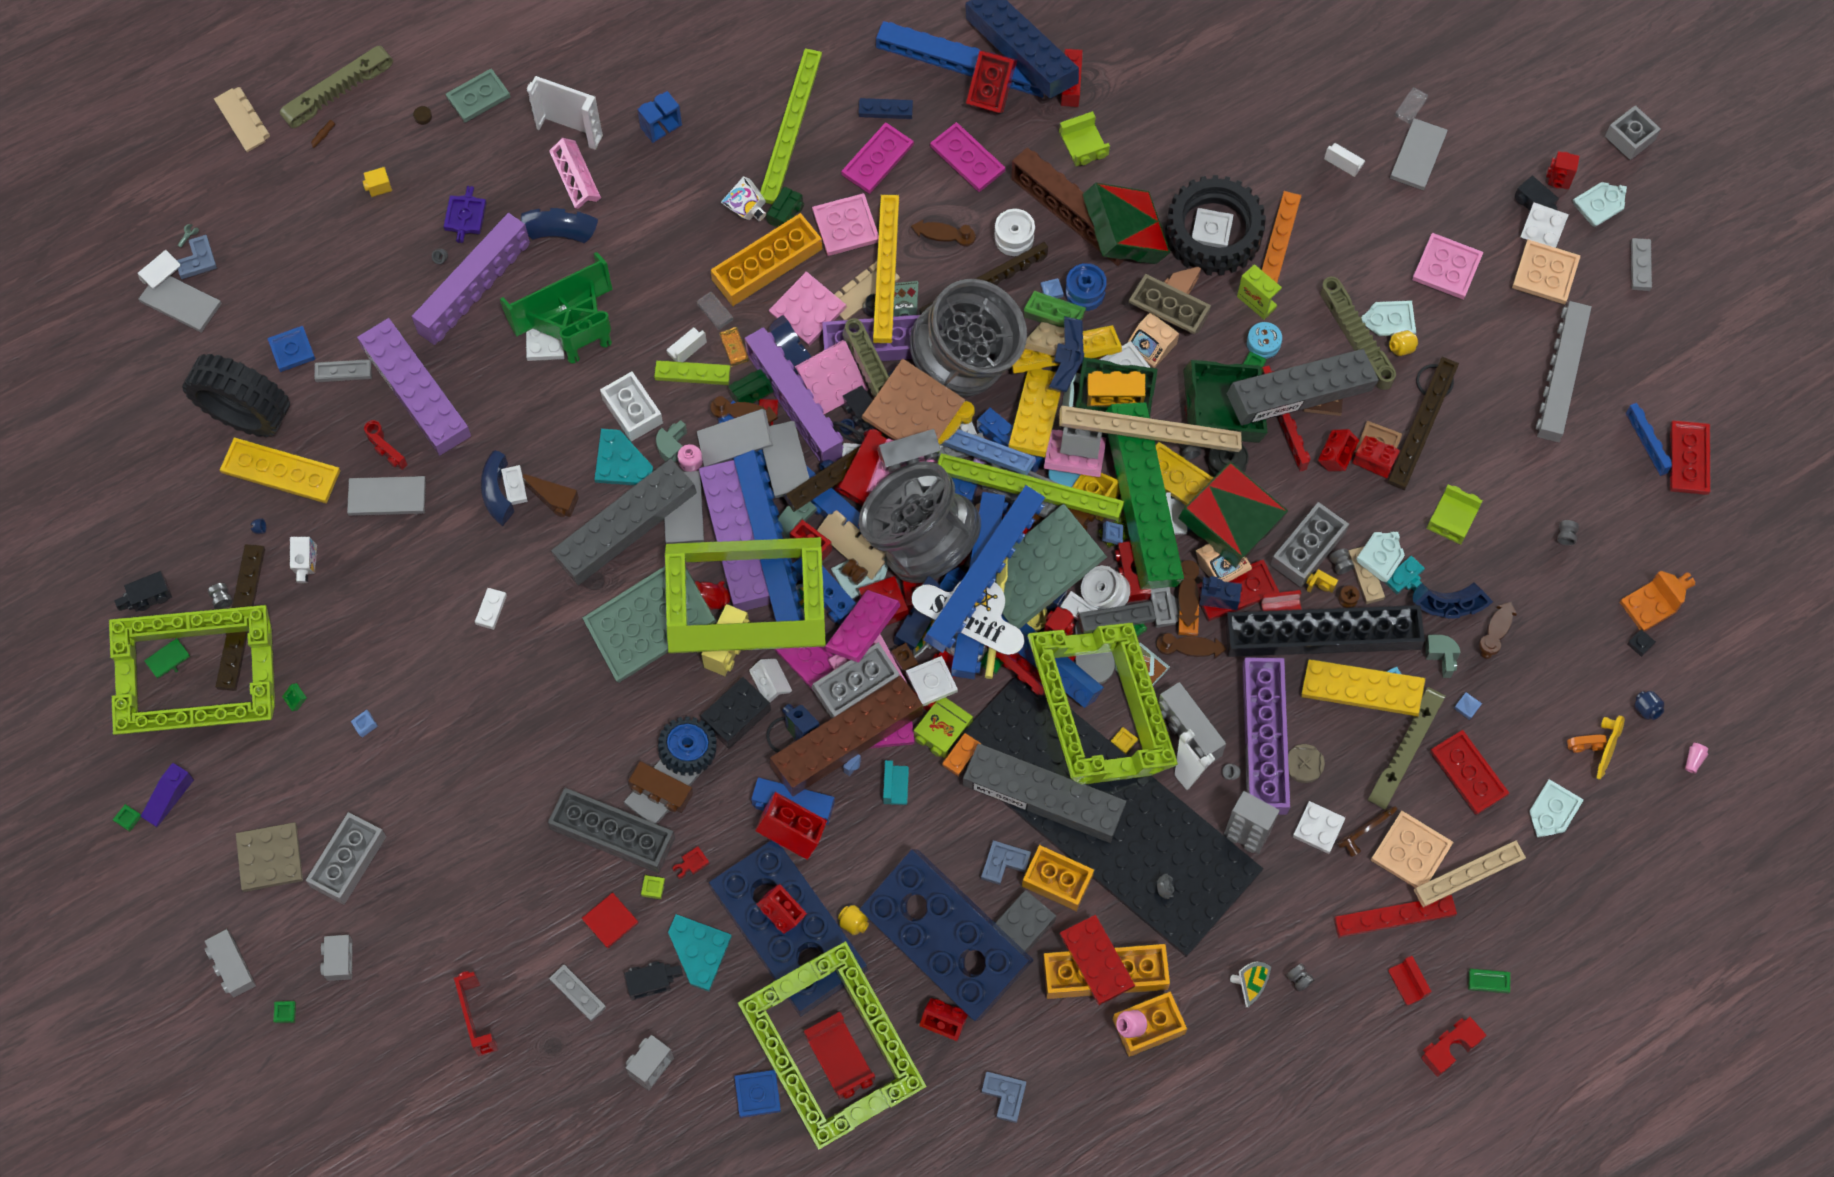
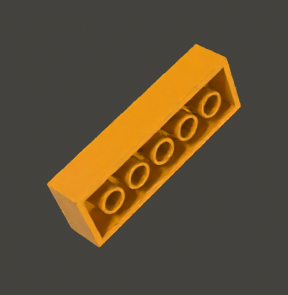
M799 213L712 268V281L730 304L734 306L821 251L822 238L804 216Z
M1165 944L1115 948L1135 984L1134 988L1124 993L1168 990L1170 979ZM1069 951L1044 953L1043 966L1047 999L1093 996Z

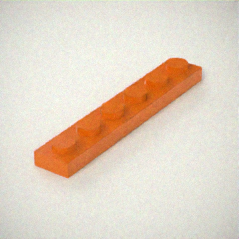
M1284 191L1262 267V271L1276 283L1278 282L1301 195Z

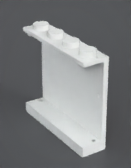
M535 76L534 80L528 85L527 92L537 130H540L545 119L586 133L589 148L596 150L603 136L596 98Z

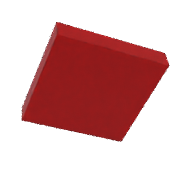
M613 892L582 917L584 923L607 949L639 924Z

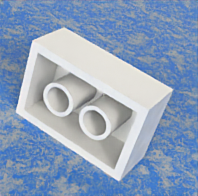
M633 372L600 389L602 400L631 442L663 424L660 411Z

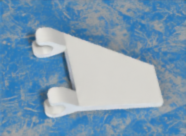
M1191 729L1180 735L1177 753L1178 764L1175 768V776L1186 790L1191 788L1205 769L1215 760L1211 753L1200 759L1187 744L1195 736Z

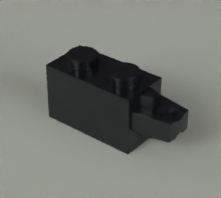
M1533 175L1517 188L1514 197L1519 204L1524 205L1529 211H1531L1534 202L1558 210L1556 205L1559 198Z
M862 385L843 395V408L847 414L851 413L852 420L856 426H860L863 431L867 429L880 431L862 419V415L873 401Z
M158 571L124 585L126 593L114 600L119 611L134 609L138 612L145 611L157 603H165L168 599L172 598V594L166 578L161 571Z
M656 961L649 963L648 967L630 968L624 975L631 1001L670 991V983L674 982L673 979L683 976L681 965L670 967V964L664 965V962Z

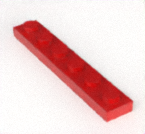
M1269 365L1262 367V375L1274 372L1271 371ZM1290 413L1277 416L1299 471L1307 470L1310 455L1303 448L1304 442L1302 436L1298 435L1296 431L1297 425L1295 420L1291 419Z
M1449 895L1425 907H1422L1420 901L1336 916L1334 921L1338 936L1342 938L1454 917L1457 915L1453 897Z

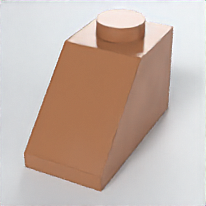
M1195 267L1175 272L1164 283L1190 294L1200 277L1201 268Z

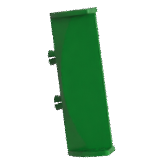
M598 252L593 254L596 263L511 304L504 297L500 298L505 316L516 337L531 329H535L561 340L562 348L567 352L568 362L576 363L574 357H576L577 362L580 360L577 349L597 339L600 340L602 347L611 346L609 316L605 311H598L597 297L613 289L607 262Z

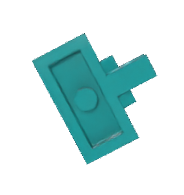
M1411 555L1396 568L1390 579L1384 583L1397 595L1404 588L1407 590L1411 588L1415 592L1422 583L1419 575L1424 572L1425 568Z

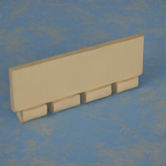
M238 87L233 90L232 88L214 98L246 152H249L265 143L270 134L265 126L262 125V121L257 113L254 112V108L249 100L246 99L247 97L242 89Z
M877 261L869 267L872 273L866 269L855 277L856 282L851 280L841 288L844 295L840 291L834 294L847 306L839 315L843 320H848L860 311L868 295L876 294ZM895 274L896 283L900 279V277L897 274Z
M836 510L833 514H828L817 531L832 542V546L848 560L854 558L858 561L860 567H865L868 570L867 576L871 580L874 579L886 562L883 560L886 557L885 551L875 548L871 549L873 546L870 545L862 534L857 537L860 530L850 521L843 525L847 518Z

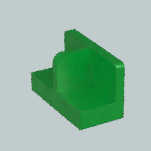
M176 638L144 661L156 678H160L171 669L177 673L176 666L189 658L190 655Z

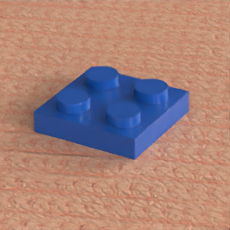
M303 326L267 338L280 372L315 360Z
M775 1070L735 1076L740 1118L781 1112Z

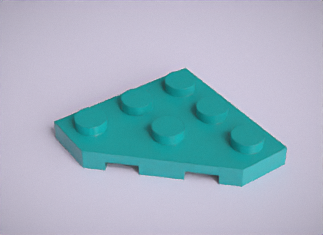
M601 429L595 483L636 485L653 472V466L620 430Z
M676 914L668 934L691 986L710 992L732 935Z

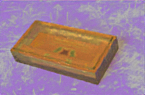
M737 327L719 333L731 367L749 361Z

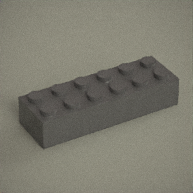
M564 788L548 821L552 831L658 874L675 840L674 831L567 788Z

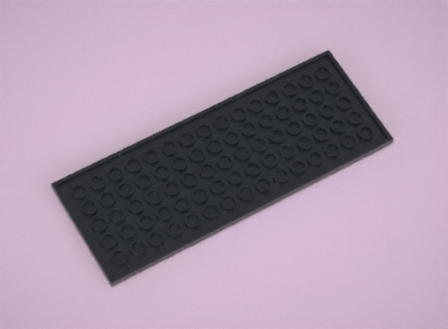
M1017 675L966 728L948 750L949 755L964 733H966L984 746L1071 779L1046 695L1036 694L1028 683L1021 681ZM1070 709L1085 755L1084 759L1097 755H1103L1104 760L1128 757ZM968 763L967 766L965 767V769H964L965 771H967V768H968V766H969V763ZM1153 776L1084 784L1126 800L1125 809L1111 843L1003 802L1068 858L1094 869L1092 878L1186 958L1264 869ZM1163 874H1168L1173 878L1174 892L1172 894L1174 897L1169 899L1161 897L1158 893L1157 880Z

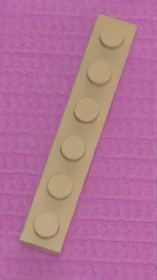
M1516 840L1415 888L1414 892L1422 907H1425L1514 865L1526 857Z

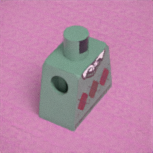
M918 281L895 283L893 317L917 315Z

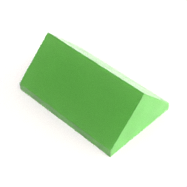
M1034 291L1024 308L1025 318L1040 323L1044 322L1064 327V316L1082 320L1086 308Z

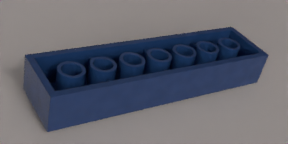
M970 0L965 3L966 19L1003 55L1016 59V67L1049 98L1079 83V67L1007 0Z

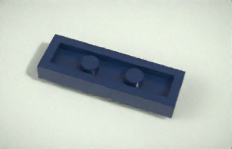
M860 98L859 117L912 119L913 100Z

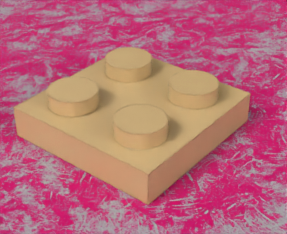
M1041 322L1027 338L1025 348L1055 356L1058 343L1065 345L1064 327Z

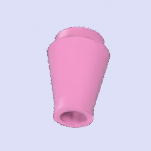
M1693 743L1689 747L1686 771L1694 774L1697 773V770L1708 756V748L1706 746Z

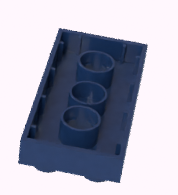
M772 840L709 882L711 891L775 981L800 967L798 964L799 955L803 950L814 948L823 954L845 941L863 973L867 972V965L778 843ZM780 884L807 914L794 928L783 934L752 899L754 890L761 885L776 887ZM835 970L787 999L799 1016L802 1017L844 988V985Z
M911 849L859 909L974 1021L981 1020L1034 961L918 849ZM913 895H922L927 901V913L921 919L912 918L908 913L907 903ZM977 950L984 955L986 967L982 974L973 975L967 971L965 957L969 951Z

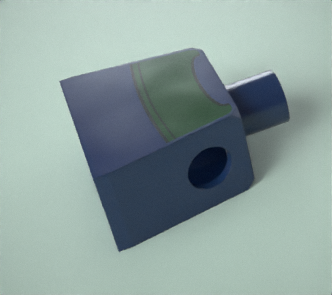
M788 704L782 710L786 718V728L795 741L819 727V722L803 705L794 708L792 704Z

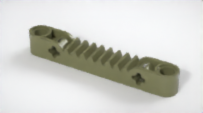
M376 46L287 103L280 110V115L291 128H297L317 114L318 109L322 110V104L328 106V100L334 102L333 97L340 98L339 93L345 95V89L351 91V86L357 87V82L363 83V80H371L387 70L392 65L393 59L382 46Z
M1332 276L1327 277L1323 281L1320 292L1322 299L1354 351L1364 349L1379 379L1376 386L1381 390L1391 388L1396 377L1395 369L1385 353L1380 351V347H1377L1376 340L1374 341L1373 335L1369 334V329H1366V324L1362 322V317L1358 316V311H1355V306L1352 305L1351 298L1340 280Z
M852 318L845 323L843 338L856 362L859 363V369L862 370V375L865 376V381L868 382L872 395L876 397L889 376L863 323L856 318ZM850 328H853V329H855L857 332H856V333H853V332H851L849 329H850Z
M1430 687L1427 688L1422 697L1419 717L1413 716V721L1391 763L1382 772L1368 799L1369 802L1386 810L1446 695Z

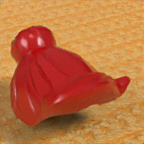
M695 581L710 610L722 609L730 602V594L723 587L724 581H720L718 584Z

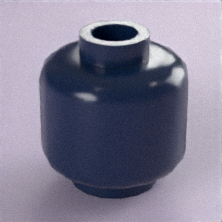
M1643 691L1636 696L1635 709L1643 718L1655 720L1664 713V701L1654 691Z

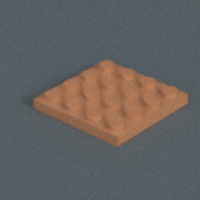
M902 358L862 415V419L894 440L931 429L935 430L937 439H939L963 405L965 399Z

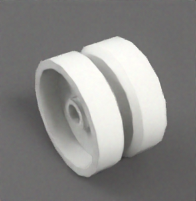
M1009 209L999 215L995 223L994 234L995 245L999 251L1009 256H1018L1031 249L1035 233V224L1031 215L1020 209Z
M1101 565L1093 568L1084 576L1081 584V594L1087 603L1098 610L1125 606L1130 596V584L1127 578L1111 567Z

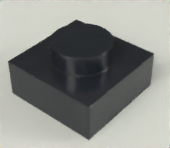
M1641 629L1627 645L1642 657L1656 641Z

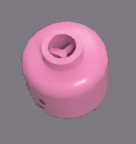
M691 444L684 445L678 451L679 466L684 471H696L701 467L703 459L701 450L697 446Z
M1138 1010L1124 1011L1118 1016L1116 1027L1121 1036L1125 1038L1140 1037L1146 1031L1147 1020L1144 1014Z

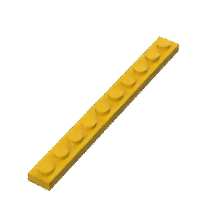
M881 195L873 343H892L899 195Z

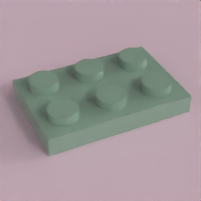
M491 68L446 93V98L464 123L510 98V93Z

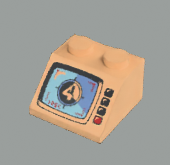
M1149 313L1137 326L1128 342L1131 341L1147 364L1155 368L1175 347L1178 342L1179 333L1154 314Z
M1210 544L1196 550L1199 566L1209 577L1215 576L1224 582H1229L1252 569L1247 558L1235 568L1216 552Z

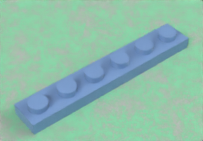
M959 429L941 444L1024 475H1028L1036 462L1034 456Z

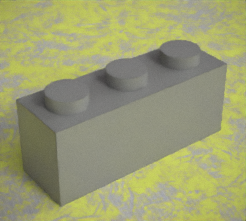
M227 929L205 940L207 945L204 948L209 959L213 958L215 962L213 969L217 976L221 975L224 981L221 985L226 994L230 993L233 997H236L256 986L231 933Z

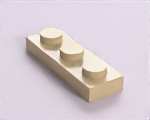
M1360 547L1349 550L1348 553L1349 559L1355 565L1353 570L1365 604L1384 600L1385 595L1379 579L1357 562L1356 558L1364 548Z

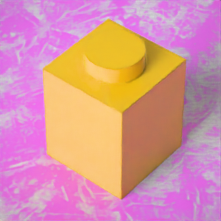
M385 167L364 173L365 180L362 182L365 191L369 190L371 197L392 191Z

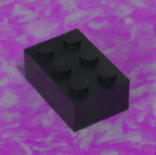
M742 677L700 716L701 720L705 722V726L708 724L711 730L714 731L715 736L730 749L771 711V705L754 686Z

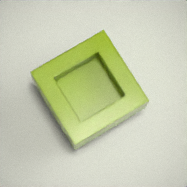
M645 875L641 896L662 899L665 878Z

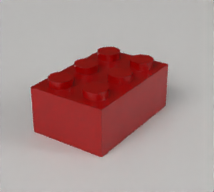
M984 50L979 51L966 104L998 113L1004 112L1017 60Z
M775 792L765 806L755 831L808 860L819 844L827 820Z

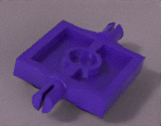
M473 186L466 187L465 195L450 196L444 230L457 232L456 242L458 243L464 242L465 233L481 234L487 202L486 199L473 197Z

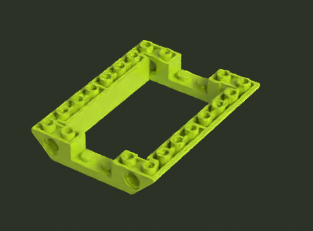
M821 537L666 544L668 653L826 646ZM802 557L805 620L688 625L685 558L686 562Z
M266 605L109 620L110 658L115 661L116 696H112L113 735L272 720L275 708L272 629ZM249 631L247 635L248 645L252 651L253 683H250V695L252 696L253 704L245 702L138 713L136 642Z
M1133 623L1098 626L1093 633L1069 636L1065 635L1064 630L1028 634L1072 780L1083 785L1145 777L1178 764ZM1112 652L1143 750H1137L1132 757L1104 760L1103 755H1097L1084 759L1085 755L1055 658Z
M846 941L738 1002L740 1009L818 1150L855 1129L854 1127L888 1107H893L927 1087ZM836 970L896 1079L825 1119L765 1010L777 1005Z

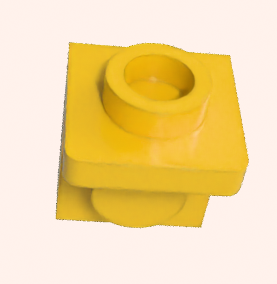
M1318 569L1315 575L1311 573L1306 582L1309 585L1307 591L1311 592L1316 584L1321 590L1333 593L1338 580Z

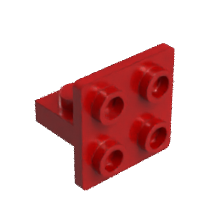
M1365 436L1356 452L1353 464L1388 478L1400 450L1396 449L1393 445L1378 441L1375 437Z

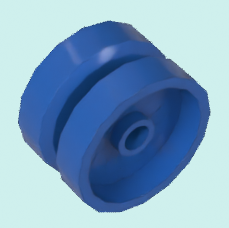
M1087 263L1073 267L1066 279L1065 297L1067 301L1085 307L1086 311L1100 306L1105 298L1107 278L1104 272L1098 266Z

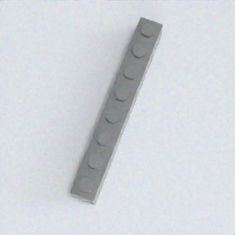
M1570 301L1567 307H1563L1561 318L1564 319L1563 323L1559 324L1557 331L1560 337L1556 339L1554 344L1556 355H1552L1550 362L1553 368L1552 371L1549 370L1546 380L1549 381V386L1545 387L1543 397L1546 399L1545 403L1542 402L1539 410L1542 417L1541 419L1538 418L1535 428L1538 430L1537 437L1560 442L1563 436L1592 306Z

